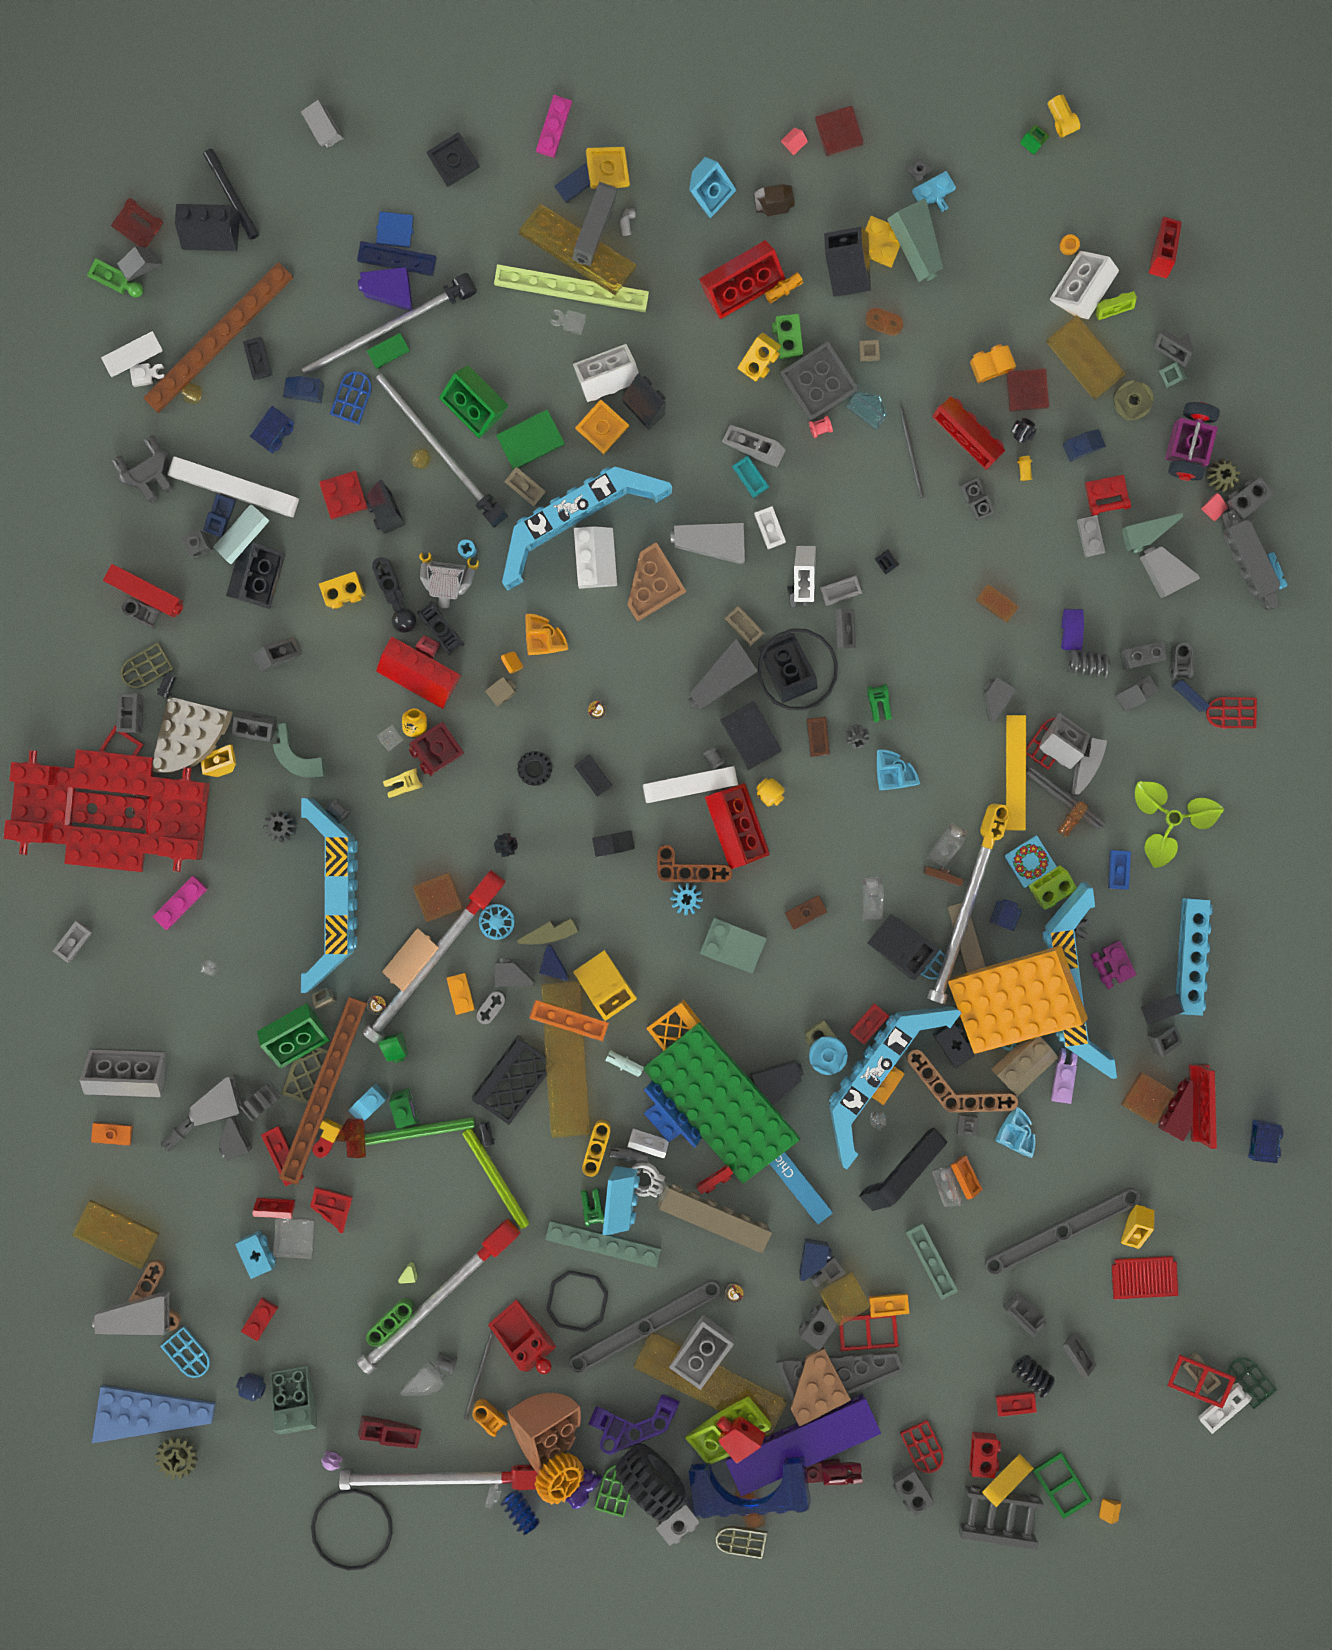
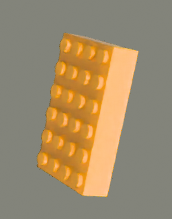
M1061 945L956 975L948 981L957 1009L961 1012L960 1017L974 1054L1081 1026L1088 1019Z

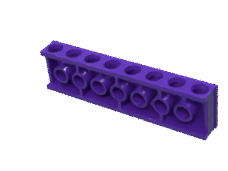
M862 1393L851 1398L850 1401L806 1423V1425L804 1424V1426H799L798 1423H795L765 1436L761 1447L739 1463H736L730 1456L726 1458L725 1462L740 1495L743 1496L881 1434V1431Z

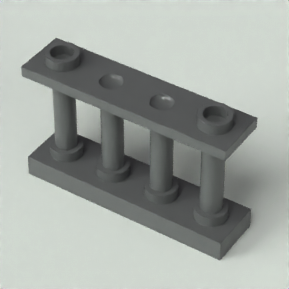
M978 1485L965 1486V1492L968 1497H971L968 1522L959 1524L958 1532L961 1539L1037 1550L1038 1541L1035 1535L1032 1534L1036 1507L1044 1509V1503L1038 1495L1028 1494L1027 1496L1010 1493L1002 1501L1009 1503L1006 1526L1003 1530L994 1528L997 1507L991 1501L986 1526L979 1527L975 1525L979 1499H989L982 1493L985 1490ZM1017 1505L1028 1506L1025 1528L1022 1533L1013 1531Z

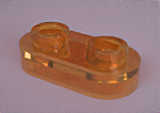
M872 308L866 314L865 321L867 326L888 335H897L903 328L902 318L880 308ZM878 315L879 319L874 320L872 316ZM895 321L897 326H891L890 322Z

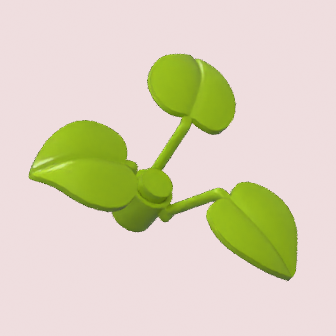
M1137 782L1135 800L1139 809L1146 814H1153L1157 809L1161 810L1166 814L1165 821L1169 825L1164 837L1160 834H1154L1145 842V853L1154 868L1162 867L1175 857L1178 850L1177 841L1173 838H1167L1173 826L1179 825L1183 818L1190 817V822L1194 827L1198 829L1210 828L1216 823L1224 808L1211 799L1196 798L1187 805L1189 814H1181L1177 810L1169 812L1161 806L1168 799V793L1164 786L1156 782Z

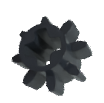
M1023 418L1021 422L1016 420L1012 427L1013 437L1022 443H1025L1027 439L1032 441L1037 431L1034 428L1035 423L1027 418Z
M510 833L497 835V840L494 843L496 853H501V857L514 855V851L518 847L516 837H511Z

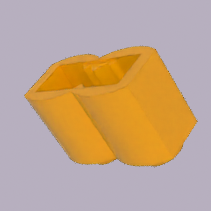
M1002 344L992 347L991 352L984 353V351L974 354V358L970 361L978 384L1011 372L1016 367L1008 345L1002 346Z

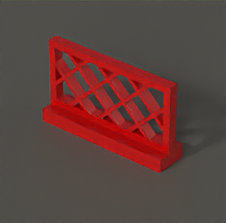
M1209 1064L1189 1065V1080L1193 1081L1191 1141L1201 1142L1210 1149H1217L1215 1071L1210 1069Z

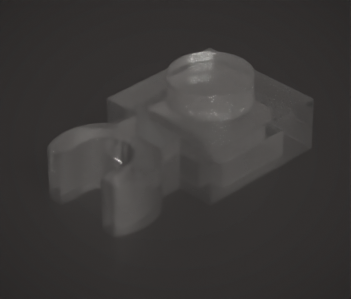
M555 309L553 311L560 318L557 321L551 319L552 325L560 326L562 324L564 325L563 331L582 335L587 318L585 314L568 310L567 315H563L560 310Z

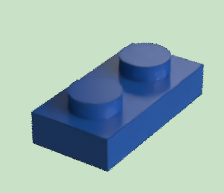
M1110 850L1109 889L1129 890L1131 851Z

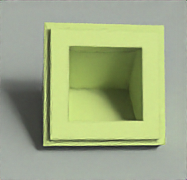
M413 1262L408 1264L399 1277L398 1282L400 1284L416 1282L418 1276Z

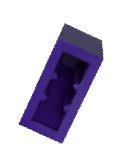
M406 267L360 272L361 279H358L359 291H362L366 298L407 311L413 310L409 272Z

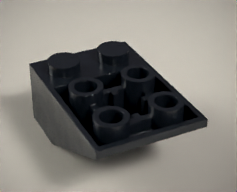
M862 227L824 233L825 255L833 296L871 291L869 233Z
M638 373L624 394L622 402L650 430L665 416L666 402L664 400L666 398L659 390L655 391L651 387L652 383L645 375L642 377Z
M893 914L888 916L867 942V944L911 980H916L939 951L931 942Z

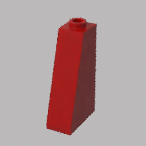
M111 564L103 579L104 582L174 618L183 610V600L114 564Z

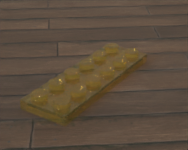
M540 203L519 229V235L616 296L636 270L637 265L602 242L599 245L591 267L572 260L581 229Z

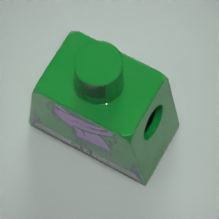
M411 1088L393 1092L389 1105L396 1128H404L420 1123Z

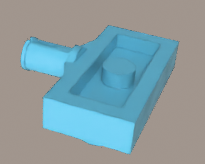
M947 171L915 187L912 193L917 202L925 198L928 205L937 203L941 212H944L949 207L943 198L953 192L956 186Z

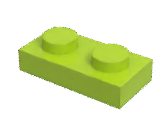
M1135 292L1122 293L1118 297L1105 299L1097 303L1095 315L1098 321L1134 309L1137 299Z

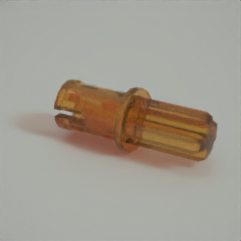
M1079 801L1071 813L1066 815L1067 818L1057 831L1060 834L1064 831L1063 836L1068 837L1075 825L1080 823L1079 820L1088 809V805Z

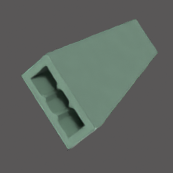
M924 198L897 211L887 219L919 282L924 279L930 281L938 276L937 272L943 269L928 204Z

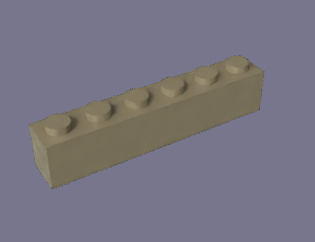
M666 1183L657 1202L659 1210L763 1253L772 1234L767 1223L761 1220L755 1222L745 1213L739 1215L734 1213L735 1210L728 1206H718V1203L710 1198L704 1200L696 1192L690 1191L688 1193L683 1191V1187L677 1184L669 1185Z

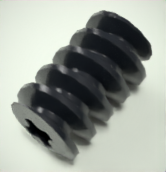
M1029 1355L1022 1356L1012 1366L1011 1372L1015 1373L1018 1370L1016 1375L1018 1378L1024 1375L1022 1382L1026 1383L1029 1381V1388L1035 1386V1393L1041 1390L1039 1395L1041 1398H1044L1052 1389L1055 1382L1054 1376L1050 1375L1047 1370H1043L1041 1365H1037L1035 1360H1031Z

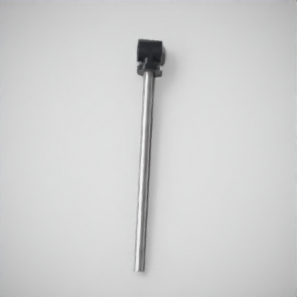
M464 273L452 280V287L449 288L448 285L443 286L445 293L302 368L303 373L307 375L447 300L454 304L456 303L455 298L458 296L460 300L472 297L477 293V289L469 273Z
M379 374L376 380L477 498L478 503L476 507L478 510H484L482 515L493 528L499 525L508 517V514L497 501L494 504L492 503L493 497L491 494L486 496L482 494L386 378Z

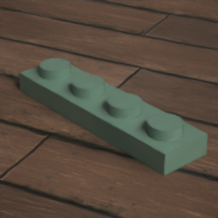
M921 1222L906 1230L905 1232L940 1299L943 1300L958 1292L923 1223Z

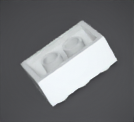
M1079 251L1050 297V301L1073 316L1089 319L1097 307V303L1100 302L1116 277L1119 269L1108 256Z
M627 344L573 364L587 402L598 400L602 396L613 394L618 390L629 387L635 376L639 373Z
M574 528L579 589L617 586L613 528Z

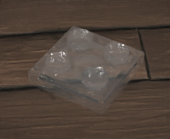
M276 1218L273 1256L312 1259L316 1219Z

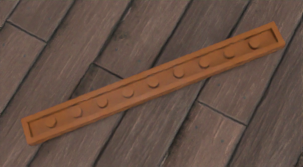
M278 262L143 399L159 413L293 279V276Z
M350 996L347 1000L279 1179L296 1185L299 1183L367 1006L366 1002Z

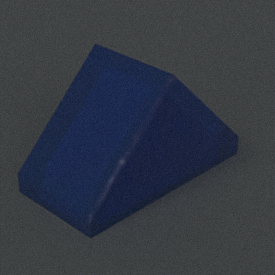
M550 944L546 947L539 974L566 981L569 979V975Z

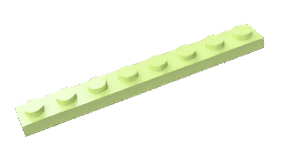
M498 264L494 281L495 286L645 313L649 297V291Z

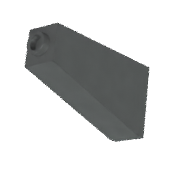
M599 181L576 242L572 260L591 267L613 214L618 188Z
M737 639L732 642L690 692L691 698L688 700L694 709L697 707L699 710L703 709L758 672Z

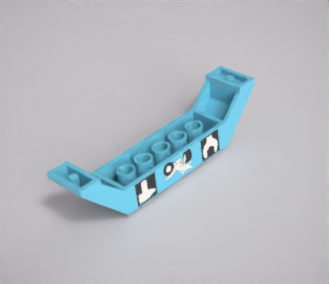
M607 467L600 472L601 475L598 477L586 479L583 482V486L578 489L577 487L571 488L566 492V496L554 498L550 501L551 505L545 508L543 506L533 511L534 515L529 518L526 516L522 517L516 522L517 525L513 529L504 570L503 585L509 591L524 582L522 574L529 551L628 493L653 499L657 503L672 494V485L669 482L619 467Z
M953 1006L891 1014L885 1022L886 1027L884 1030H879L875 1035L873 1045L867 1046L864 1050L862 1060L860 1062L857 1061L853 1065L851 1075L849 1077L846 1076L842 1080L838 1093L834 1092L831 1095L829 1109L839 1160L845 1169L849 1168L858 1155L853 1143L851 1128L853 1121L918 1032L941 1026L951 1028L961 1014L959 1010Z

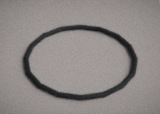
M789 629L776 634L764 646L758 660V679L763 692L774 704L787 710H807L819 705L831 694L837 681L838 662L833 648L821 635L808 629ZM791 632L808 633L819 638L830 650L834 661V679L828 692L817 702L805 707H790L776 701L766 690L761 677L762 659L767 648L778 637Z
M357 1489L341 1490L325 1498L316 1509L311 1524L312 1542L320 1557L333 1567L347 1571L365 1569L378 1562L388 1550L393 1534L391 1517L384 1504L371 1493ZM357 1493L370 1497L381 1506L388 1519L389 1535L385 1548L376 1559L365 1565L347 1567L334 1563L322 1553L316 1542L314 1526L318 1513L327 1501L340 1494Z

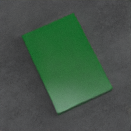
M548 410L496 435L513 470L515 467L520 468L565 445Z

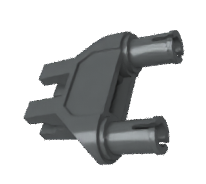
M154 435L148 437L150 440L147 438L143 440L152 456L133 469L129 470L121 455L115 457L116 461L114 458L110 461L119 474L118 480L120 483L141 489L146 499L151 503L158 499L151 487L157 481L167 493L174 489L167 478L169 454L167 450L160 447Z

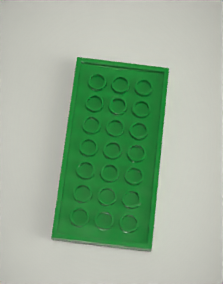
M700 1021L643 1067V1070L653 1082L659 1084L663 1089L666 1097L672 1099L680 1113H684L688 1118V1122L698 1129L700 1136L726 1166H730L733 1174L742 1184L800 1141L801 1137Z

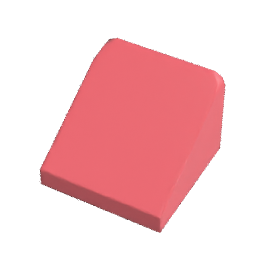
M1216 493L1201 509L1215 522L1228 506L1222 497Z

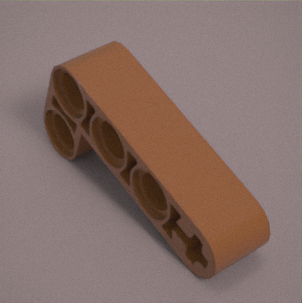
M663 845L658 849L657 874L662 881L727 882L732 877V870L727 865L675 864V852L670 845ZM664 848H669L672 852L671 857L668 859L661 857L660 853ZM664 867L670 868L672 872L668 878H663L660 874L661 869ZM684 867L690 869L691 873L688 878H682L679 874L680 870ZM712 867H716L715 872H721L722 868H725V871L729 872V874L725 875L724 879H722L721 875H715L716 879H712ZM701 868L709 869L710 874L707 878L699 876Z

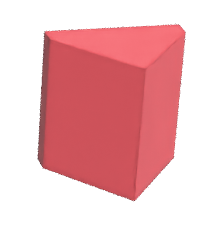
M793 128L781 140V143L793 155L808 142L803 131L798 128Z
M423 635L415 647L417 651L433 659L441 644Z

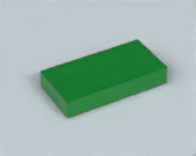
M401 333L366 350L376 369L410 352Z

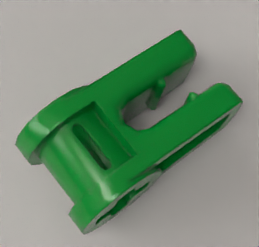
M885 683L874 688L868 686L867 695L873 722L880 721L879 701L882 703V714H884L885 720H891L887 684Z
M598 1187L592 1190L595 1208L590 1207V1198H588L587 1190H581L586 1227L599 1222L604 1224V1211Z

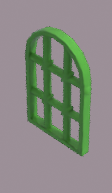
M612 1465L606 1470L602 1478L595 1509L624 1518L630 1495L628 1494L627 1499L621 1498L623 1485L619 1480L615 1479V1470L613 1477H606L611 1469L616 1468V1465ZM605 1480L611 1481L607 1493L602 1492ZM615 1483L621 1484L617 1496L611 1495L613 1484ZM600 1495L606 1496L604 1508L597 1507ZM611 1498L617 1500L614 1511L606 1509ZM621 1501L626 1502L623 1514L617 1512L619 1502Z

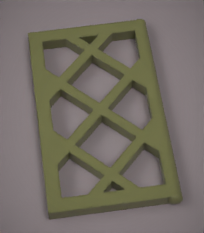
M322 1047L311 1051L312 1054L309 1056L300 1057L293 1061L281 1093L282 1095L308 1104L309 1099L305 1098L303 1092L315 1086L310 1073L322 1068L317 1055L320 1053L327 1054L328 1052L327 1049ZM314 1056L318 1067L308 1071L304 1060ZM301 1062L305 1073L296 1077L294 1071L296 1065ZM307 1075L311 1086L301 1090L297 1079ZM294 1081L298 1092H287L290 1082Z

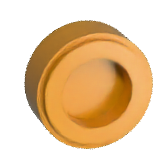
M1072 234L1064 236L1059 245L1061 252L1068 256L1075 254L1080 247L1078 237Z

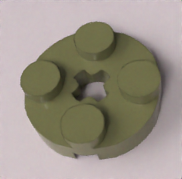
M1128 381L1120 386L1114 395V407L1117 413L1127 421L1141 419L1152 408V402L1154 401L1153 392L1143 382ZM1130 396H1132L1133 398H1138V400L1136 401L1137 405L1131 404L1129 402Z

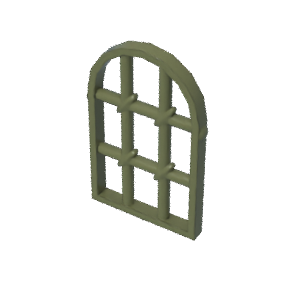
M156 643L134 657L129 658L121 668V678L131 688H142L162 677L165 673L174 670L160 644ZM158 646L160 652L149 656L147 652ZM145 654L146 660L138 665L133 662L134 659ZM163 654L165 661L159 665H154L152 659ZM130 662L133 667L124 672L125 666ZM145 663H150L152 669L140 674L138 667ZM168 663L170 669L159 674L157 669ZM132 671H136L138 677L127 683L124 676ZM151 672L156 673L157 676L148 682H145L143 679L144 676ZM137 680H141L143 683V685L140 686L130 685Z
M726 1526L717 1532L716 1545L718 1549L728 1554L762 1559L764 1547L766 1546L767 1531ZM733 1530V1532L730 1534L723 1533V1531ZM736 1531L749 1532V1535L742 1536L735 1533ZM752 1533L762 1534L764 1539L751 1537ZM719 1535L731 1537V1542L718 1541ZM734 1538L747 1539V1544L734 1543ZM750 1541L763 1542L762 1547L750 1546ZM721 1545H728L730 1546V1548L728 1550L723 1548ZM733 1547L746 1548V1551L741 1552L732 1549ZM751 1549L760 1550L761 1555L748 1553V1551Z

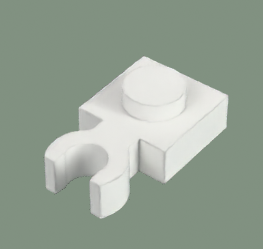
M149 363L131 367L132 385L138 387L154 384L153 378L161 380L165 376L164 374L158 375V371L165 369L162 364H156L151 368Z

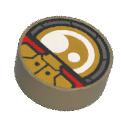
M593 701L589 704L588 714L592 719L601 720L605 717L607 708L603 702Z
M374 995L367 1002L368 1010L375 1015L381 1014L387 1007V1001L381 995Z
M730 1283L726 1286L725 1298L727 1301L738 1303L743 1299L744 1291L740 1284Z

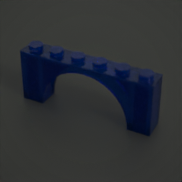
M804 1456L785 1458L783 1463V1479L780 1485L772 1493L759 1499H743L729 1493L717 1481L712 1471L711 1463L692 1464L688 1471L695 1517L710 1518L716 1515L728 1517L733 1514L746 1516L750 1513L765 1515L768 1512L783 1514L787 1511L801 1513L809 1510L811 1504Z

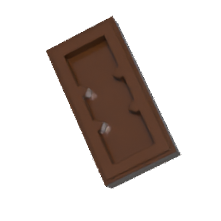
M826 717L806 719L810 757L830 755Z
M925 866L923 874L957 886H962L964 879L950 875V870L941 867L939 870Z
M819 895L788 910L785 912V915L791 927L795 930L827 913V910Z

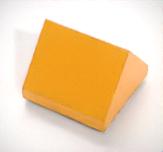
M1102 1498L1099 1518L1110 1524L1118 1522L1122 1503Z

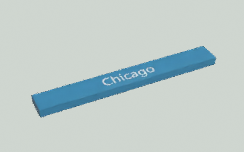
M785 1152L770 1163L817 1224H820L833 1213Z

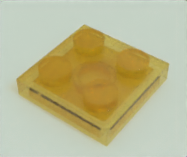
M852 1272L819 1291L838 1326L843 1325L871 1307Z

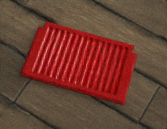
M1173 1256L1115 1259V1264L1112 1265L1113 1299L1178 1296L1177 1262L1173 1261Z

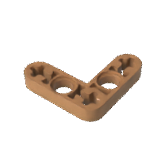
M154 1260L146 1267L129 1301L153 1295L166 1270L163 1261ZM156 1265L159 1266V1271L154 1275V1277H150V1275H152L154 1271V1268L152 1267H155ZM144 1281L151 1283L152 1288L150 1291L143 1289L142 1283ZM170 1309V1318L173 1317L175 1323L169 1324L168 1331L175 1330L181 1323L180 1314Z

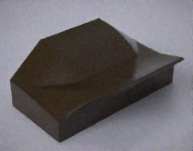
M781 184L763 187L754 191L756 213L763 212L767 216L785 214L789 212L791 207L795 206L792 185Z

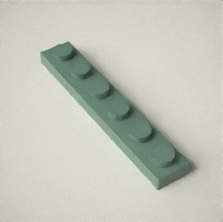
M550 1220L545 1238L548 1241L655 1268L657 1267L661 1247L613 1235H603L601 1232Z

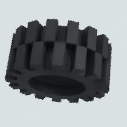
M527 752L520 758L517 764L518 776L528 785H542L551 777L552 763L541 752ZM532 761H538L542 765V772L538 776H532L528 773L527 767Z

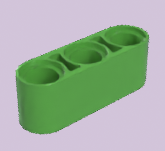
M402 1298L370 1328L366 1336L369 1345L375 1347L382 1344L411 1316L414 1309L412 1300ZM400 1306L408 1307L409 1312H402ZM386 1319H392L395 1325H388ZM372 1332H378L381 1338H374Z

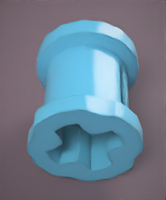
M465 539L458 544V552L463 558L475 557L477 549L472 541ZM469 545V547L471 548V552L467 551V553L465 554L463 548H467Z

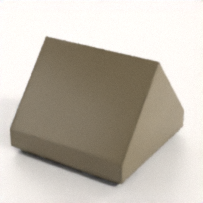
M329 986L312 994L315 1009L320 1010L336 1001Z

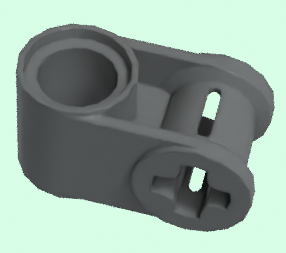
M126 599L121 605V610L125 615L152 629L155 628L154 623L158 615L162 613L160 610L133 599ZM134 603L136 605L135 612L130 613L128 608L131 604Z
M1186 642L1177 643L1172 646L1170 651V678L1187 677V679H1192L1194 673L1193 648ZM1181 646L1185 649L1184 656H1180L1178 653V649Z

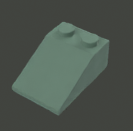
M713 917L699 952L704 956L753 974L767 938Z

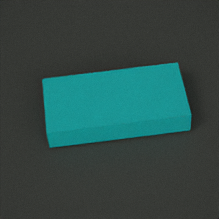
M748 455L732 465L733 470L753 499L769 488V485Z

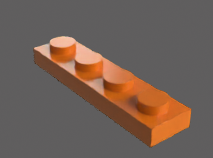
M539 1000L534 1001L529 1017L530 1019L603 1041L609 1024L608 1022Z

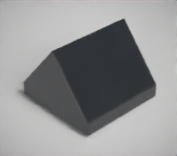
M888 549L875 559L885 575L899 566Z

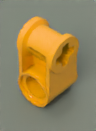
M479 1399L475 1402L472 1414L474 1420L489 1435L495 1437L497 1431L503 1425L508 1424L507 1418L486 1399ZM484 1408L486 1412L482 1414L477 1409Z

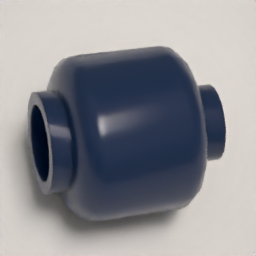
M249 1372L244 1377L240 1376L236 1388L239 1389L238 1395L240 1397L256 1401L258 1398H262L267 1384L264 1383L263 1377Z

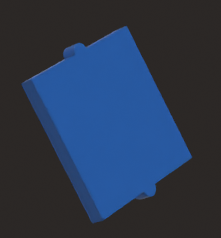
M380 212L379 222L376 226L378 230L376 244L410 248L411 235L414 233L412 229L414 216Z

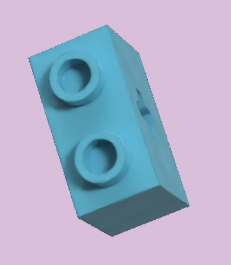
M261 1231L246 1236L235 1244L251 1279L272 1270L276 1266L275 1255L269 1251L267 1237L264 1234L262 1235Z

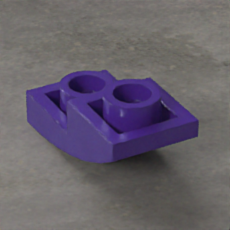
M1064 609L1061 628L1064 629L1061 648L1063 650H1082L1084 634L1083 609Z

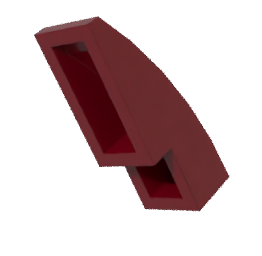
M363 1415L358 1430L360 1440L379 1442L380 1445L414 1449L418 1447L421 1434L420 1428L408 1424Z

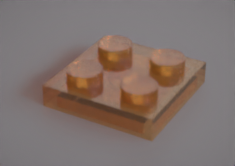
M449 873L413 886L426 922L463 908Z
M1140 1072L1121 1105L1156 1125L1175 1092Z

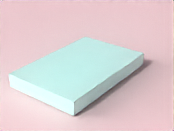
M250 504L213 547L227 562L232 564L269 520Z

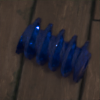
M519 1490L508 1494L500 1503L501 1506L507 1504V1507L504 1509L505 1513L511 1511L508 1516L509 1519L515 1517L512 1524H519V1527L516 1529L517 1532L523 1530V1535L528 1534L540 1523V1520L535 1518V1512L531 1511L532 1507L527 1505V1499L523 1498V1493L519 1492Z

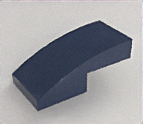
M216 493L203 531L222 537L231 518L236 499Z

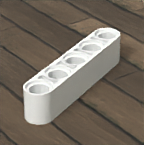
M735 766L643 784L646 803L736 786L738 781Z

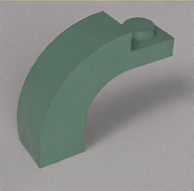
M278 724L276 737L277 740H280V743L273 744V749L279 762L288 771L301 777H327L325 758L305 759L300 757L293 749L289 724Z

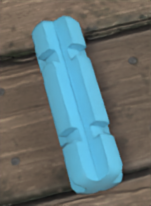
M1271 552L1267 554V557L1281 584L1279 589L1288 586L1287 581L1283 579L1284 574L1279 562H1276L1277 557L1275 553Z

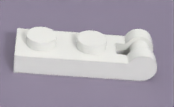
M1239 1383L1233 1384L1223 1409L1211 1405L1198 1416V1419L1212 1434L1251 1401L1252 1397L1242 1390L1243 1388ZM1238 1396L1239 1400L1235 1402L1233 1398Z

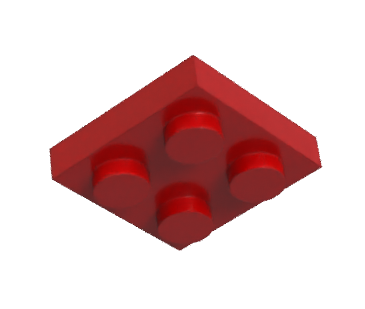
M356 470L319 482L330 519L333 520L368 509Z

